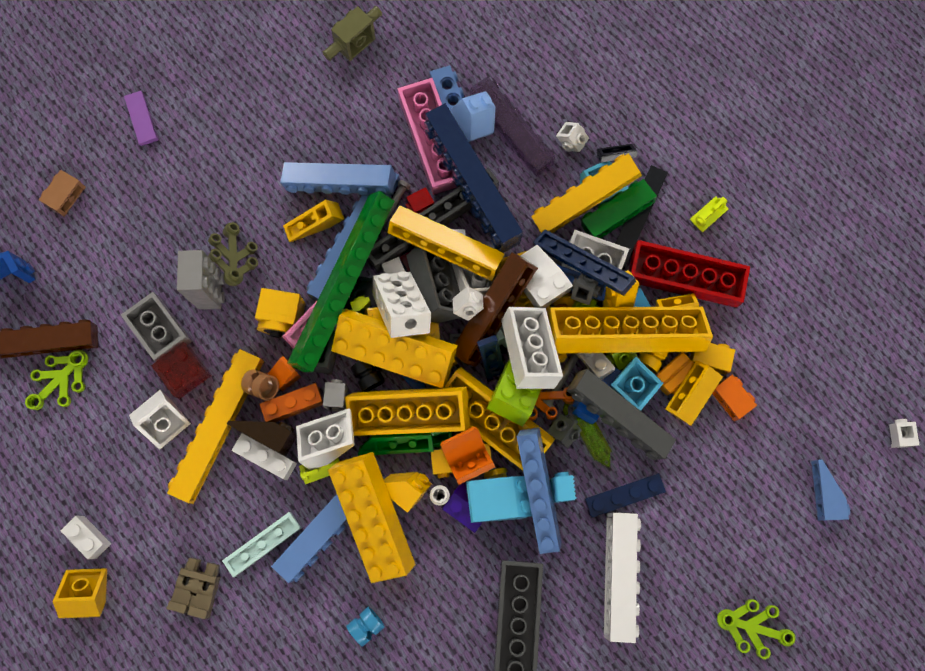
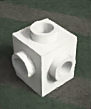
M565 122L556 135L562 143V147L568 152H580L589 139L585 129L579 123Z

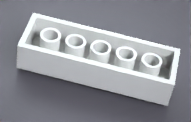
M607 513L604 638L610 642L636 643V638L639 637V625H636V616H639L640 608L639 603H636V594L640 593V583L637 582V573L640 572V561L637 560V552H640L641 543L640 539H637V531L641 529V520L638 518V514Z

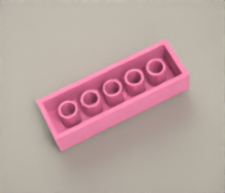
M433 78L397 88L399 101L432 194L435 195L457 188L452 179L453 174L451 171L446 170L443 164L444 159L441 155H437L434 149V142L432 139L429 140L424 131L426 130L424 125L426 121L425 113L442 105Z

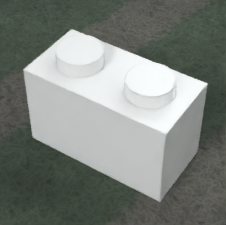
M75 516L61 530L87 559H97L111 545L85 516Z

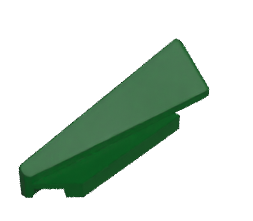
M455 432L372 435L359 447L358 456L371 452L374 455L434 452V447H441V442L455 436Z

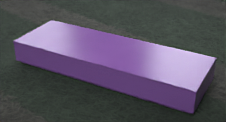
M138 91L124 96L139 145L144 146L158 141L143 92Z

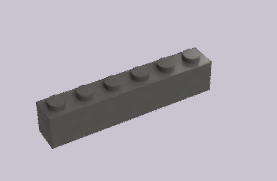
M585 369L577 372L566 390L572 394L571 397L574 400L586 405L588 411L600 416L602 422L614 427L620 436L628 438L631 444L638 449H642L648 458L652 460L666 459L676 441L673 436L591 371Z

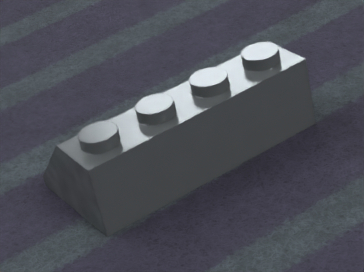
M415 247L406 256L410 272L431 312V322L441 323L461 318L453 314V298L460 293L452 263L419 247Z

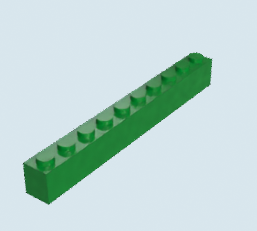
M381 191L369 194L287 364L302 372L314 371L335 328L339 315L346 305L395 202Z

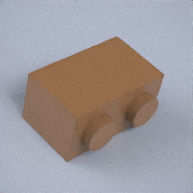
M60 170L53 177L48 188L42 192L39 201L65 217L85 189V186L78 179Z

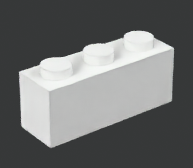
M241 433L231 450L284 480L289 479L297 465L291 459Z

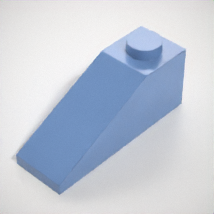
M811 461L818 521L849 520L850 506L847 504L846 497L824 461Z

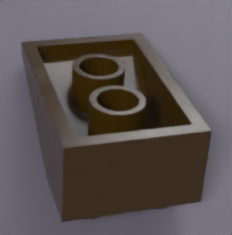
M259 421L227 422V425L284 456L287 455L297 438V435L293 433L295 429L283 422H280L279 425L275 422Z

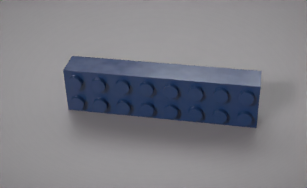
M446 103L425 113V134L429 140L432 139L434 142V149L437 155H441L444 159L443 164L446 170L451 171L453 174L454 184L456 187L460 186L463 191L461 192L463 199L472 206L471 212L473 216L479 218L482 223L480 227L485 235H489L492 248L504 253L519 245L523 231Z

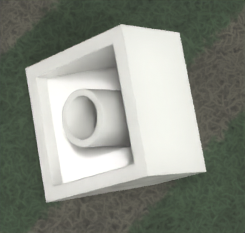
M162 390L155 393L129 415L133 426L158 449L165 446L191 424Z

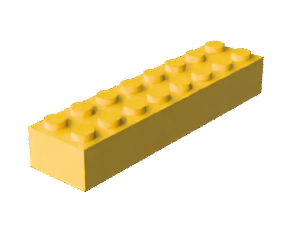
M703 306L550 307L548 315L557 353L706 352L713 338Z

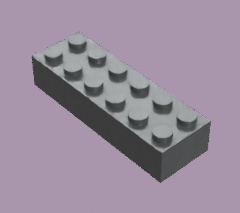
M501 560L493 671H537L543 578L542 563Z

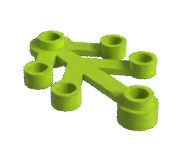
M75 350L69 356H47L44 362L48 367L51 366L53 368L58 364L67 365L62 370L40 371L36 369L31 372L30 377L36 382H40L43 379H54L38 395H29L25 400L26 407L31 410L41 409L44 405V400L58 386V405L62 407L69 406L71 403V398L68 396L69 375L74 370L72 390L77 393L83 392L85 384L82 382V372L89 361L87 353L82 350ZM81 356V361L77 363L76 359ZM54 358V363L50 365L49 360ZM39 372L40 377L35 379V374ZM80 383L81 388L76 390V385ZM63 398L67 399L65 404L61 403ZM38 399V405L34 406V401Z
M749 599L743 606L734 611L724 609L718 613V625L724 630H729L739 652L748 653L751 647L749 642L742 639L737 627L746 631L756 649L757 656L761 659H768L771 652L769 648L762 644L757 633L775 638L784 646H792L795 642V634L791 630L781 629L777 631L758 625L768 618L778 617L779 609L776 606L768 605L764 611L747 621L738 618L749 611L757 612L759 610V603L756 600ZM754 602L755 608L751 610L749 604ZM770 608L775 610L773 615L769 613ZM727 616L731 618V622L729 624L725 622V618ZM787 634L790 635V640L788 642L785 641V636ZM742 643L746 644L745 650H741L740 645ZM762 649L766 650L765 656H761L760 651Z

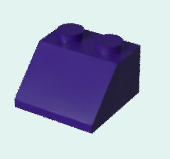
M466 482L457 487L442 510L475 533L482 522L471 523Z

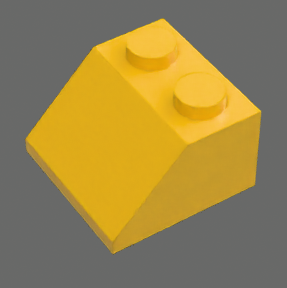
M418 472L390 474L384 479L391 500L407 513L420 501L432 485L426 475L419 474Z
M107 568L65 571L52 601L58 618L101 616L106 603Z

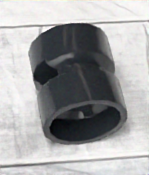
M359 361L350 368L354 377L359 378L358 384L362 392L371 391L385 382L383 375L380 371L376 370L377 367Z

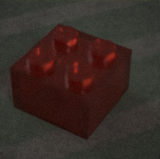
M182 342L151 365L171 394L178 399H181L211 377V374L185 342Z

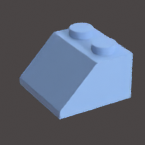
M486 91L462 98L450 109L469 142L494 133L495 105Z

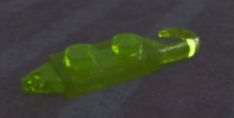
M564 404L563 411L565 415H568V407L571 404ZM578 417L576 420L578 421L577 425L581 429L580 436L593 460L609 468L610 452L612 450L597 423L589 424Z

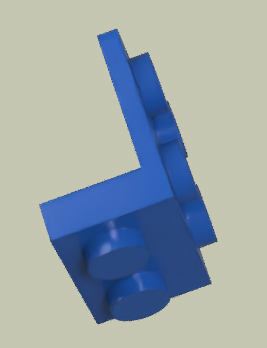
M10 251L0 253V280L11 273L28 283L36 280L33 275L35 271L29 263H26L25 260Z

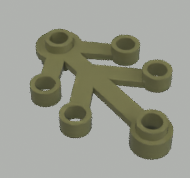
M234 222L227 223L223 229V235L228 238V249L221 243L222 238L219 234L212 233L208 239L209 244L216 248L211 250L208 257L224 272V281L230 286L239 285L243 281V275L258 266V260L254 257H249L245 265L237 269V262L248 255L254 254L258 246L254 242H248L245 248L237 253L236 237L240 230L238 224ZM222 255L229 261V266L221 259Z

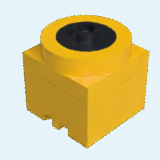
M261 288L255 319L258 321L257 330L271 337L281 338L304 314L306 303L301 295Z

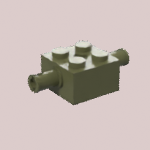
M358 6L354 10H350L346 17L333 25L331 29L333 43L322 51L325 58L331 61L339 52L349 61L355 58L376 39L373 22L382 16L381 10L377 6H374L367 14Z

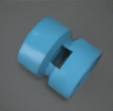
M369 606L359 614V619L354 618L346 626L351 636L362 647L372 639V634L377 635L385 627L382 620Z

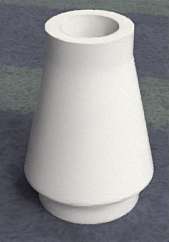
M438 485L432 488L430 492L432 503L441 506L449 500L450 493L445 486ZM444 494V499L439 500V495Z

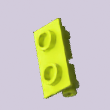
M715 196L689 220L703 233L729 209L726 206L727 199Z
M336 458L328 465L313 470L300 465V476L304 480L305 485L330 476L328 469L339 462V458Z

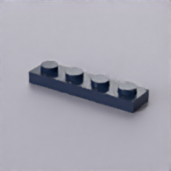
M658 473L585 498V502L590 516L593 518L665 493L666 490Z

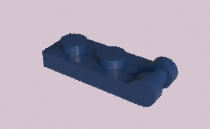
M493 335L477 341L487 381L493 380L495 376H501L504 364L497 337Z

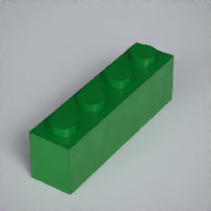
M644 179L639 182L635 181L626 191H620L615 194L611 201H605L600 204L593 213L588 212L581 220V226L587 234L602 239L626 221L654 204L657 195Z

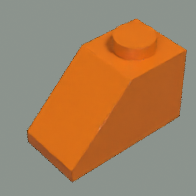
M284 356L277 361L268 373L277 378L279 389L282 391L301 378L295 368L287 364L288 360Z

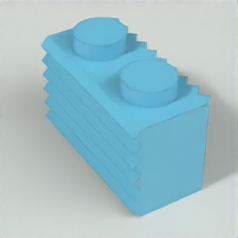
M569 472L556 473L550 479L554 503L569 502L577 498L574 492L576 490L574 488L575 484H573L575 482L573 480L574 476L569 475Z

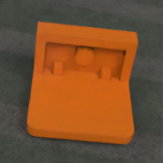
M477 427L463 431L440 444L458 485L495 468Z

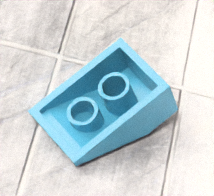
M524 476L466 482L471 523L532 517Z

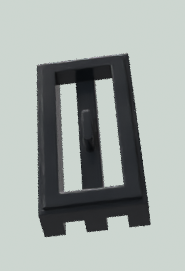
M633 144L597 149V156L601 163L614 161L622 154L626 155L629 153L631 158L637 157V150Z

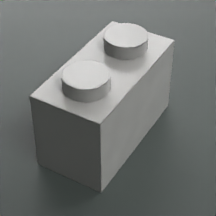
M332 379L331 383L325 382L323 407L327 411L340 412L346 409L345 397L349 395V388L342 380Z

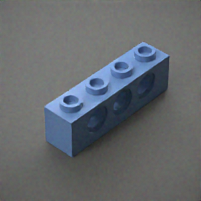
M450 65L429 71L430 78H433L442 105L446 103L450 110L455 105H450L449 103H458L464 98L462 88L458 87L456 83L458 82L456 72H452ZM449 86L451 89H444V87Z

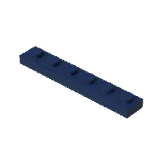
M544 230L533 242L534 246L538 245L546 254L623 296L636 283L634 276L547 230Z

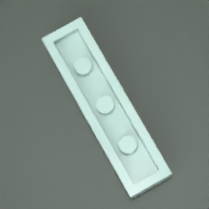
M288 512L222 560L232 577H236L302 528L292 513Z

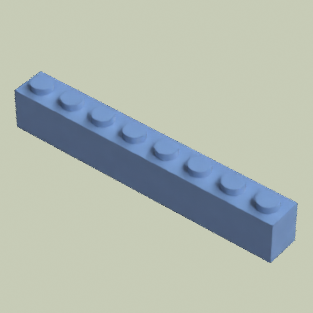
M397 173L395 176L393 193L398 186V182L400 181L399 174ZM369 194L362 195L360 200L354 203L351 216L346 217L343 223V230L341 233L338 232L334 239L335 244L332 249L329 248L327 250L323 265L320 264L318 266L315 279L311 280L306 290L310 298L318 300ZM386 194V196H388L389 198H391V196L393 195V194Z

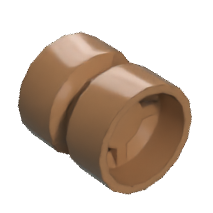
M252 369L244 374L241 387L245 393L264 401H269L276 396L279 390V381L272 375Z

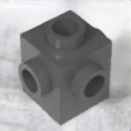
M581 273L578 279L575 278L573 280L571 299L590 305L593 298H597L601 289L598 286L599 282Z
M560 413L553 420L547 433L554 437L555 441L568 449L573 441L579 437L581 429L577 425L578 421L570 415L565 417Z

